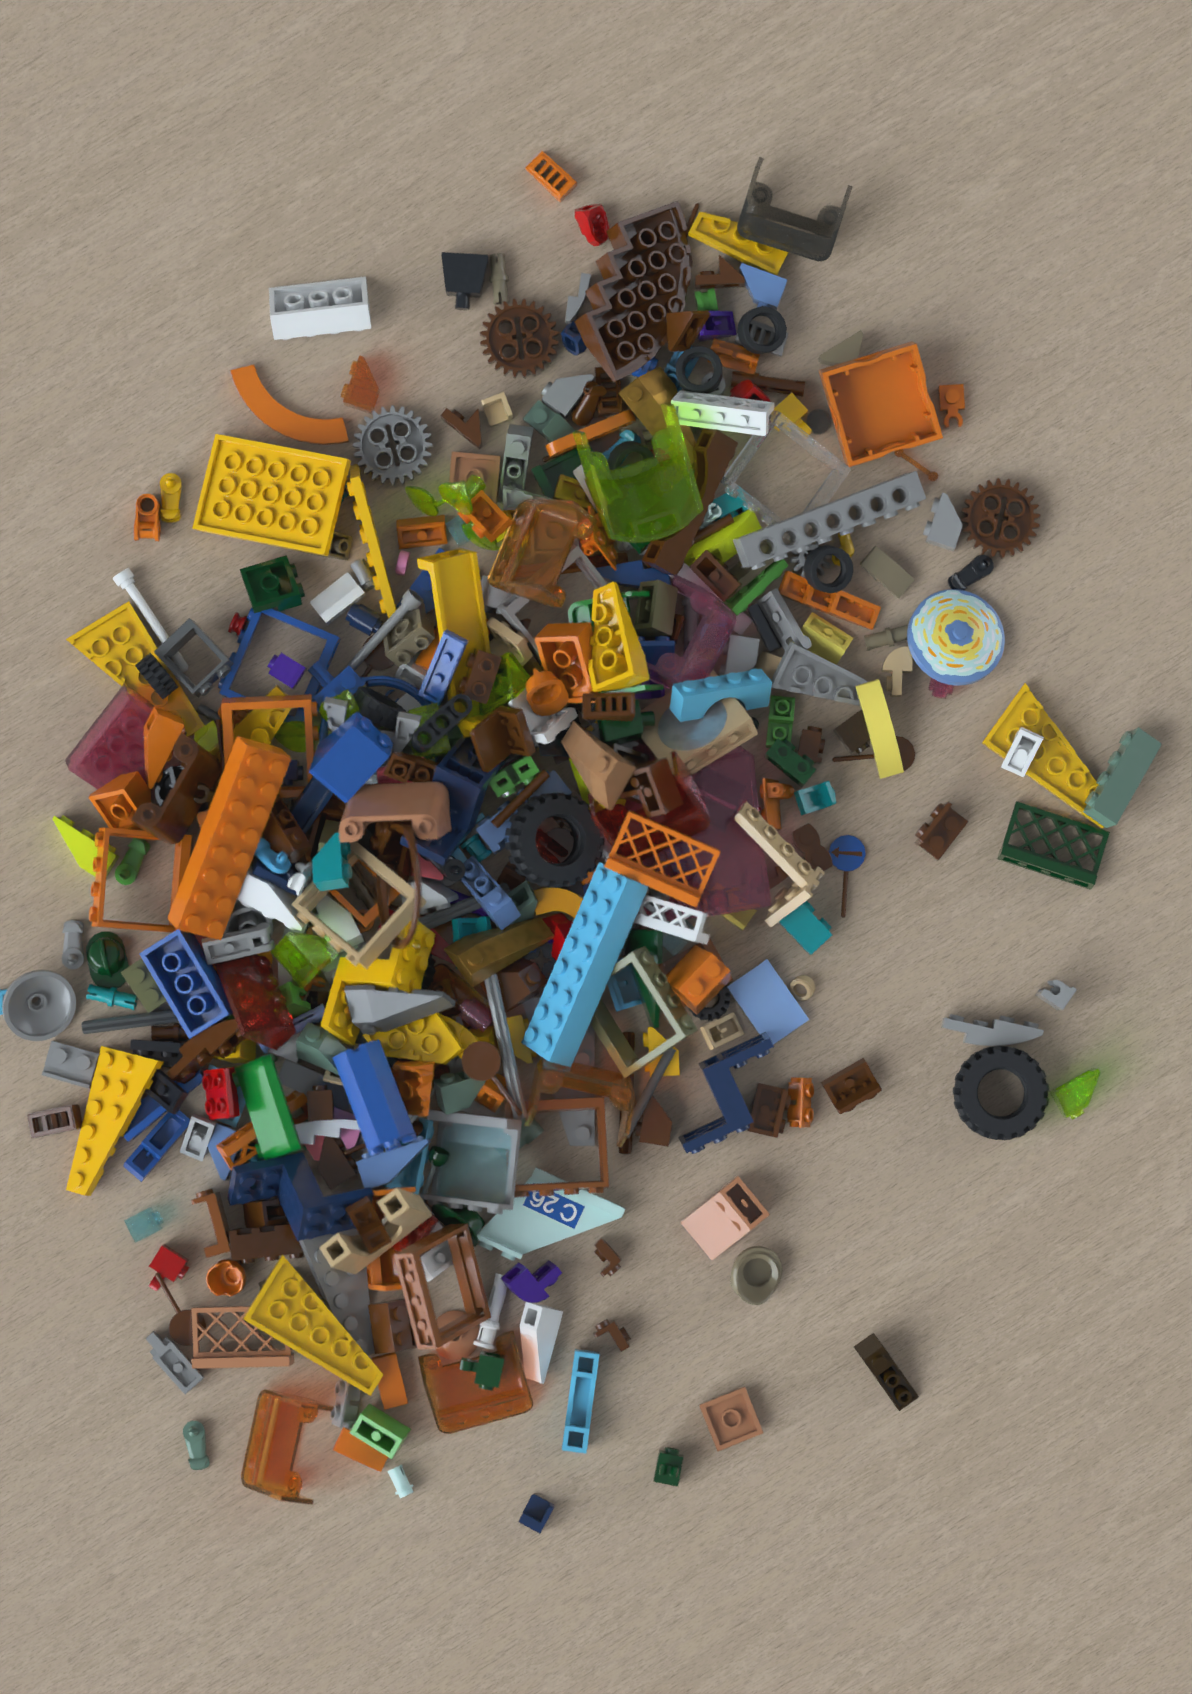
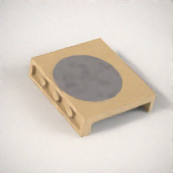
M710 667L692 678L691 681L718 675ZM672 691L641 710V712L653 711L655 714V725L643 727L644 732L641 739L656 759L667 757L676 784L758 734L751 717L736 698L733 697L715 702L706 711L703 718L680 722L670 710Z

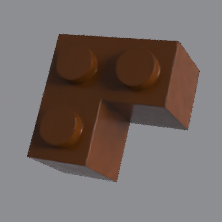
M667 757L634 765L636 769L620 795V798L639 794L647 818L666 814L683 804Z

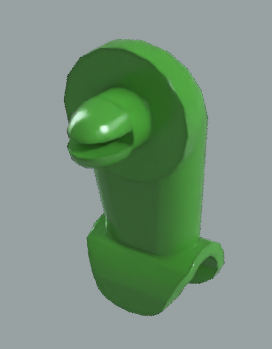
M134 838L128 844L129 850L115 870V878L120 884L130 885L136 880L143 857L147 855L151 848L146 840Z

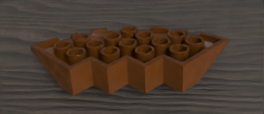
M678 201L617 222L606 231L614 250L607 252L596 261L603 280L595 283L585 291L593 310L578 318L575 324L584 344L613 382L629 376L658 353L668 341L666 313L683 312L687 290L691 281V267H689L691 248L687 241L685 218Z

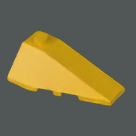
M612 582L593 590L591 620L594 622L593 636H590L592 658L588 661L593 691L630 688L649 680L646 658L617 582Z

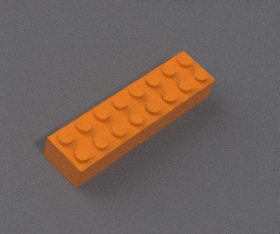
M239 736L236 737L167 918L176 929L218 940L222 939L291 760V757L281 748Z

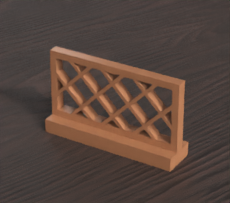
M250 1306L192 1308L194 1356L192 1358V1369L291 1366L294 1364V1353H292V1348L285 1345L286 1349L277 1350L269 1343L274 1337L270 1336L266 1340L257 1331V1327L254 1328L243 1319ZM213 1312H221V1313H220V1314L218 1315V1317H217ZM226 1312H232L238 1318V1321L231 1328L220 1320ZM198 1313H208L214 1319L207 1329L199 1323ZM240 1322L251 1331L243 1341L233 1332ZM216 1323L227 1331L219 1341L208 1332ZM229 1334L239 1343L234 1351H228L221 1344ZM253 1334L264 1343L258 1350H252L246 1344V1341ZM206 1335L215 1346L210 1351L200 1352V1340ZM241 1347L245 1349L244 1351H238Z

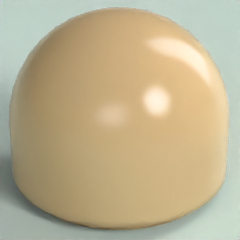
M800 975L790 983L789 989L795 999L806 1001L814 994L815 983L809 976ZM802 984L805 986L807 993L799 994L796 990V985Z

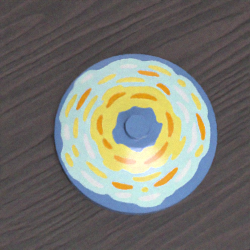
M950 589L936 592L919 604L908 624L907 641L913 659L928 676L941 683L962 686L976 683L993 671L1004 651L1005 634L999 616L985 600L971 592Z

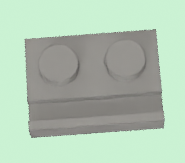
M51 1041L42 1075L90 1089L99 1054Z

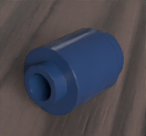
M354 603L345 618L346 621L350 622V626L368 636L376 633L383 625V621L380 620L382 615L363 604L358 605Z

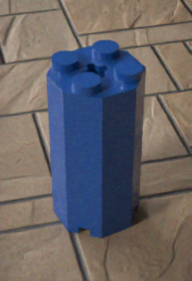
M380 1040L361 1044L358 1046L359 1048L354 1050L348 1049L333 1057L370 1157L384 1152V1148L388 1152L402 1147V1141L405 1144L417 1139Z

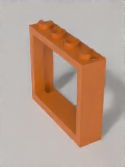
M312 694L222 698L225 766L235 743L233 710L304 707L307 777L309 783L313 777L309 773V769L316 751L314 750V741L319 740L318 726H313V716H317V702H312ZM306 786L280 787L278 793L281 798L299 797Z
M99 828V832L95 835V847H98L97 857H94L93 871L96 872L95 882H92L91 896L94 897V902L89 910V921H92V927L167 933L176 931L177 929L170 921L169 925L103 920L109 836L161 840L141 830ZM185 834L183 839L175 844L170 910L190 860L192 835Z

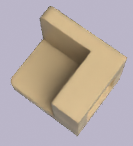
M504 392L481 400L490 427L513 419V414Z

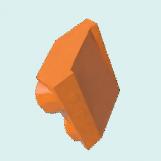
M399 1060L391 1067L408 1115L428 1116L435 1061Z

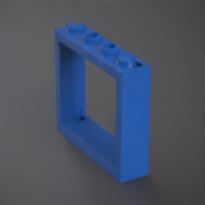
M251 607L247 616V621L250 622L247 629H242L237 640L240 646L237 653L232 652L229 658L234 664L230 667V673L223 679H220L218 688L221 690L219 693L227 698L246 697L230 689L262 614L327 640L319 658V662L327 671L340 643V637L272 608L254 613ZM313 676L304 694H312V699L318 694L321 687L320 683ZM304 707L298 708L295 717L288 714L284 722L303 729L305 725Z

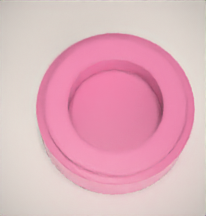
M400 551L396 564V574L405 576L411 552Z

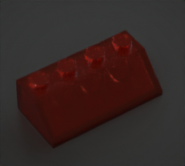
M254 954L215 963L242 1037L278 1050L297 1031L293 1024V1017L287 1009L286 999L278 986L279 981L272 971L270 960L265 956Z

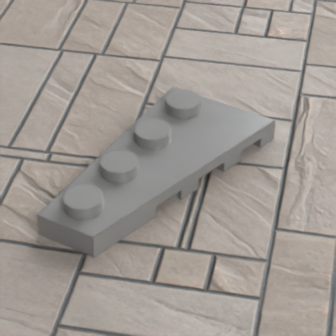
M790 642L771 679V688L860 706L855 686L869 681Z

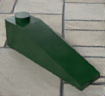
M650 927L631 928L623 946L626 956L646 946L651 956L653 955L656 964H662V931ZM631 963L629 966L650 1026L659 1028L660 1007Z

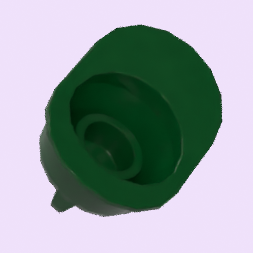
M112 932L95 934L86 946V957L91 978L99 987L111 989V987L120 988L126 982L121 972L129 967L123 941Z
M440 1204L432 1206V1212L445 1225L468 1223L473 1247L477 1246V1234L485 1225L484 1220L477 1211L467 1210L468 1205H463V1209H450Z

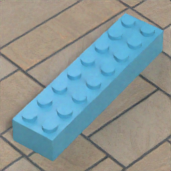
M601 862L598 863L521 1042L547 1061L568 1067L572 1066L649 888L642 883L605 868V864Z

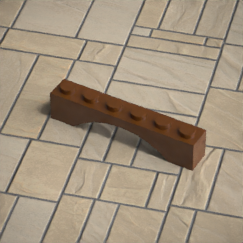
M702 429L693 449L695 472L688 501L674 523L664 532L651 539L642 559L644 563L664 574L677 576L684 565V559L694 543L696 533L704 522V516L708 507L714 500L715 492L720 482L724 479L727 466L735 455L738 442L718 430Z

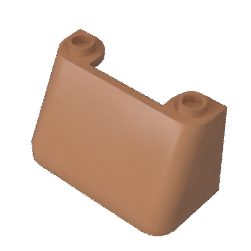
M436 781L364 784L346 804L339 826L340 842L357 841L367 834L366 829L369 824L377 821L412 820L413 831L421 839H438L451 831L449 792L447 787L441 782Z

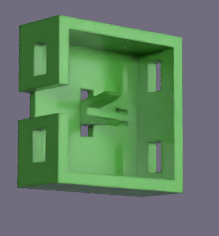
M522 756L499 770L489 782V785L497 797L502 795L506 798L517 791L515 786L521 782L524 785L529 784L540 770L531 756ZM527 764L528 767L520 772L519 768ZM502 778L506 779V781L501 783L500 785L497 784V781L501 780Z

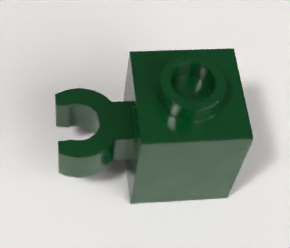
M481 1350L479 1361L462 1357L459 1370L476 1372L474 1383L479 1384L481 1389L493 1390L494 1387L499 1388L505 1355Z
M665 1447L664 1451L659 1450L653 1482L678 1487L684 1458L682 1454H679L678 1449Z

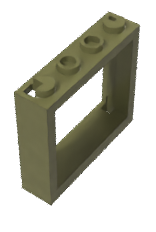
M646 946L631 952L617 962L610 978L632 963L673 1027L676 1035L641 1059H638L605 1004L600 999L590 1024L624 1078L638 1072L698 1031L691 1020L692 1017L686 1012L679 996L671 988L667 977L661 972L654 961L653 955L651 956Z

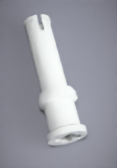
M495 1273L493 1287L488 1300L491 1318L479 1324L478 1337L473 1342L474 1345L491 1350L495 1349L493 1345L497 1330L501 1328L498 1322L508 1288L500 1279L503 1275Z

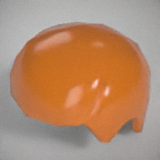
M231 1259L220 1260L208 1270L206 1275L207 1286L216 1296L228 1295L232 1297L244 1289L247 1281L244 1267L236 1261H231Z

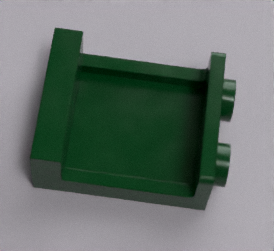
M582 443L580 447L542 466L538 465L532 468L531 471L543 495L553 498L558 477L562 474L576 479L573 471L581 464L596 458V455L591 446L587 448Z

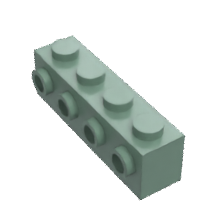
M1139 727L1126 731L1122 735L1118 751H1115L1108 760L1109 767L1098 777L1096 790L1092 791L1085 801L1087 805L1083 812L1105 828L1117 825L1162 745Z

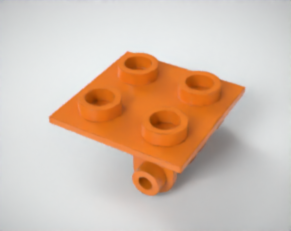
M588 506L589 514H583L578 519L581 550L587 556L599 550L615 571L617 570L616 559H618L613 543L616 541L615 535L611 528H606L600 513L596 514L592 507Z
M762 778L763 784L760 785V796L764 799V809L761 811V816L775 829H781L780 799H790L793 797L794 788L790 784L779 783V780Z

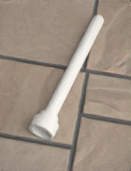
M130 568L123 570L113 577V580L118 587L121 586L123 590H127L163 644L169 638L168 634L134 585V574ZM178 651L172 657V660L183 672H186L188 664Z

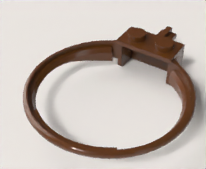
M412 820L377 821L376 830L369 841L370 849L374 851L375 857L393 872L395 866L393 862L394 857L401 856L403 847L399 843L403 834L410 848L415 882L414 910L407 937L401 940L396 936L390 943L396 949H403L412 941L418 926L421 909V869ZM376 875L378 911L383 927L390 919L388 902L391 885Z

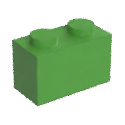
M369 1403L360 1413L350 1434L392 1459L401 1449L411 1429Z

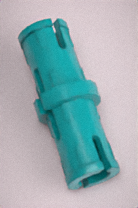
M90 984L87 992L89 994H86V999L104 1002L110 1007L116 1005L132 1010L136 1009L137 1002L135 1001L138 1000L136 994L121 992L114 987L108 989Z

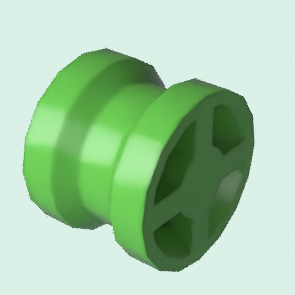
M714 288L708 289L707 292H694L697 311H718Z

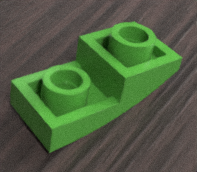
M771 695L766 748H770L778 738L781 741L785 738L791 742L795 698Z

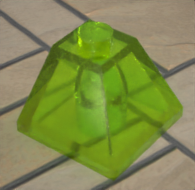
M290 931L271 951L302 989L311 983L339 956L336 949L325 938Z
M1091 1068L1050 1091L1064 1118L1070 1116L1073 1120L1085 1113L1083 1109L1089 1105L1101 1073L1098 1068Z

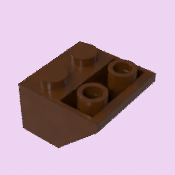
M405 1298L368 1305L375 1354L395 1353L417 1348Z

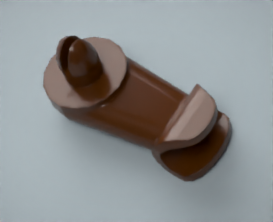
M588 381L583 389L585 395L579 406L573 408L572 421L576 425L584 426L591 422L600 396H604L607 392L606 388L598 385L595 381Z

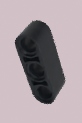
M457 694L415 731L411 738L412 748L419 753H425L433 748L467 717L472 710L471 699L464 694ZM454 703H462L465 706V712H457L454 708ZM436 719H444L447 722V728H439L436 725ZM421 734L426 735L429 738V744L423 745L419 743L417 736Z

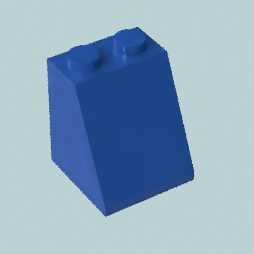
M356 712L317 745L309 773L344 803H347L390 757L394 743L388 735L379 731L368 718Z

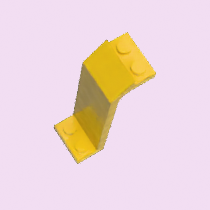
M463 548L417 558L418 568L427 570L431 576L439 639L441 640L445 630H449L469 640L448 688V701L461 693L458 690L461 677H466L469 667L465 665L469 653H474V650L478 649L491 654L477 552ZM495 681L487 704L471 700L472 710L458 724L464 738L470 737L471 730L499 706H502L496 694ZM454 703V708L457 712H465L466 709L462 703Z

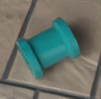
M477 833L464 842L461 848L466 849L471 857L474 856L481 863L493 852L487 850L479 839L480 835Z

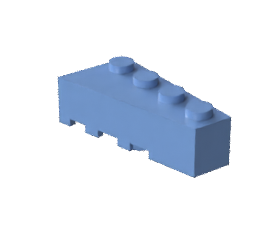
M546 770L550 777L529 798L545 793H564L568 795L572 792L555 770L550 773ZM509 800L497 808L499 812L494 816H487L479 822V827L476 829L495 855L505 848L506 842H509V836L505 835L506 828H511L512 823L509 822L510 816L497 829L491 821L510 803Z

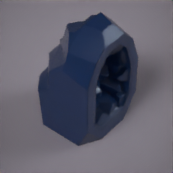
M575 319L561 332V337L567 351L578 356L585 352L587 347L575 324L577 319Z

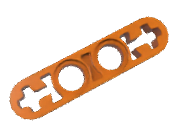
M629 409L552 441L545 447L550 458L575 449L582 443H589L636 422L632 410Z

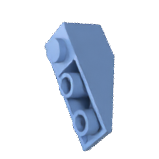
M474 856L463 863L465 865V874L460 880L501 930L521 916L512 899Z
M418 1136L416 1140L409 1142V1145L388 1152L385 1149L386 1152L371 1157L369 1152L362 1154V1160L356 1161L364 1188L371 1187L372 1189L392 1182L431 1143L430 1139L423 1140V1136Z

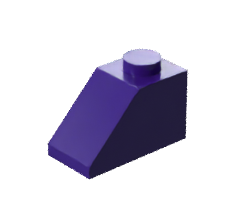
M280 653L279 656L274 655L267 666L270 668L268 674L292 689L296 688L307 668L283 653Z

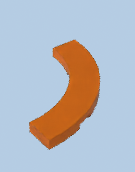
M254 364L230 370L237 390L246 405L256 417L274 431L296 441L318 445L349 442L343 417L336 419H314L296 414L279 404L267 392L257 375Z

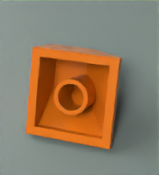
M135 771L119 775L91 793L89 799L109 828L140 830V828L133 825L131 819L141 804L151 803V790L140 773Z

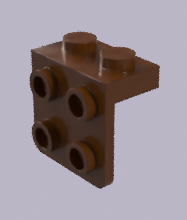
M499 706L470 732L482 771L490 772L511 753L531 756L536 752L523 709Z

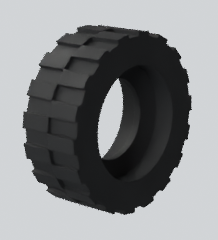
M362 686L358 687L350 702V706L356 712L370 721L392 730H396L399 711L407 713L401 705L387 696Z

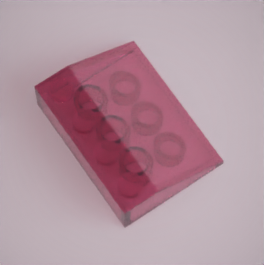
M124 684L65 759L68 770L96 789L101 788L119 775L138 771L145 781L144 725L154 705Z

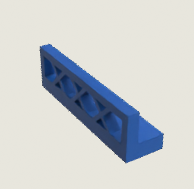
M199 1070L191 1081L185 1084L176 1083L189 1094L202 1083L204 1074ZM147 1095L141 1100V1105L123 1137L127 1142H131L163 1116L167 1110L150 1095Z

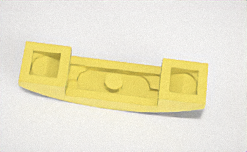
M876 679L856 685L855 688L865 718L879 778L882 779L903 773L901 756L880 680Z

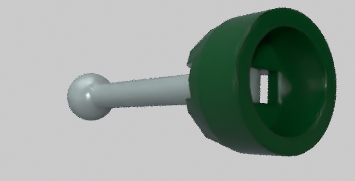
M438 1146L431 1147L429 1162L432 1164L421 1194L427 1193L436 1168L445 1165L450 1153L446 1149Z

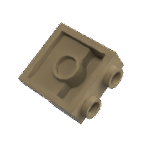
M424 603L418 609L408 611L383 639L386 657L398 667L409 663L418 651L426 649L435 639L434 626L426 618Z

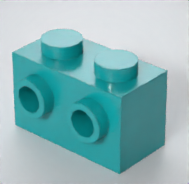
M805 901L780 920L779 923L809 955H812L832 936L830 932L832 927L824 918L818 920L813 914L815 911L813 906L808 901Z

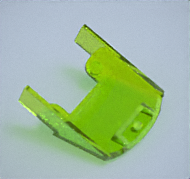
M661 404L667 428L661 429L653 435L652 447L655 456L609 470L607 460L602 453L590 451L585 432L573 431L585 474L584 480L609 539L630 543L661 539L690 524L689 522L704 510L674 404Z

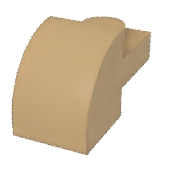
M908 646L895 649L883 662L881 672L891 673V676L886 677V691H890V697H901L902 673L912 672L913 657Z

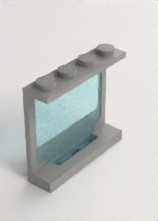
M429 1110L427 1120L439 1121L436 1146L446 1149L450 1155L445 1165L437 1167L435 1170L431 1194H419L420 1197L428 1200V1205H443V1202H448V1207L463 1209V1205H468L467 1210L482 1211L483 1207L488 1208V1213L502 1214L503 1209L513 1210L522 1120L457 1112L446 1115L443 1111Z

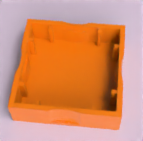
M907 342L818 370L843 458L848 467L881 458L895 450L913 448L943 438L934 404L927 391L926 375L915 342Z

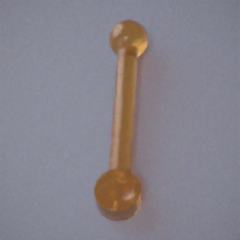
M903 449L894 451L895 456L904 458L928 475L930 481L938 479L937 472H930L906 455Z

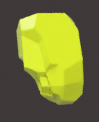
M211 721L194 733L193 740L207 751H210L218 743L217 726L214 721Z

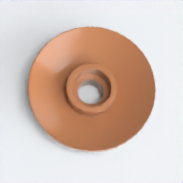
M452 1310L443 1313L436 1319L438 1328H442L463 1316L466 1312ZM477 1325L463 1333L458 1340H451L435 1350L441 1356L450 1360H460L462 1357L470 1356L477 1348V1345H474L473 1342L477 1340L479 1326Z

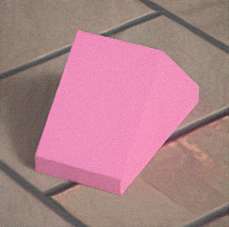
M334 1107L335 1119L356 1120L354 1113ZM342 1128L341 1138L346 1149L356 1146L361 1134L360 1130Z

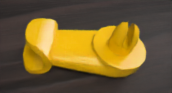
M167 473L160 479L162 503L160 513L161 520L166 523H175L180 521L181 518L179 502L182 482L180 477L174 473Z

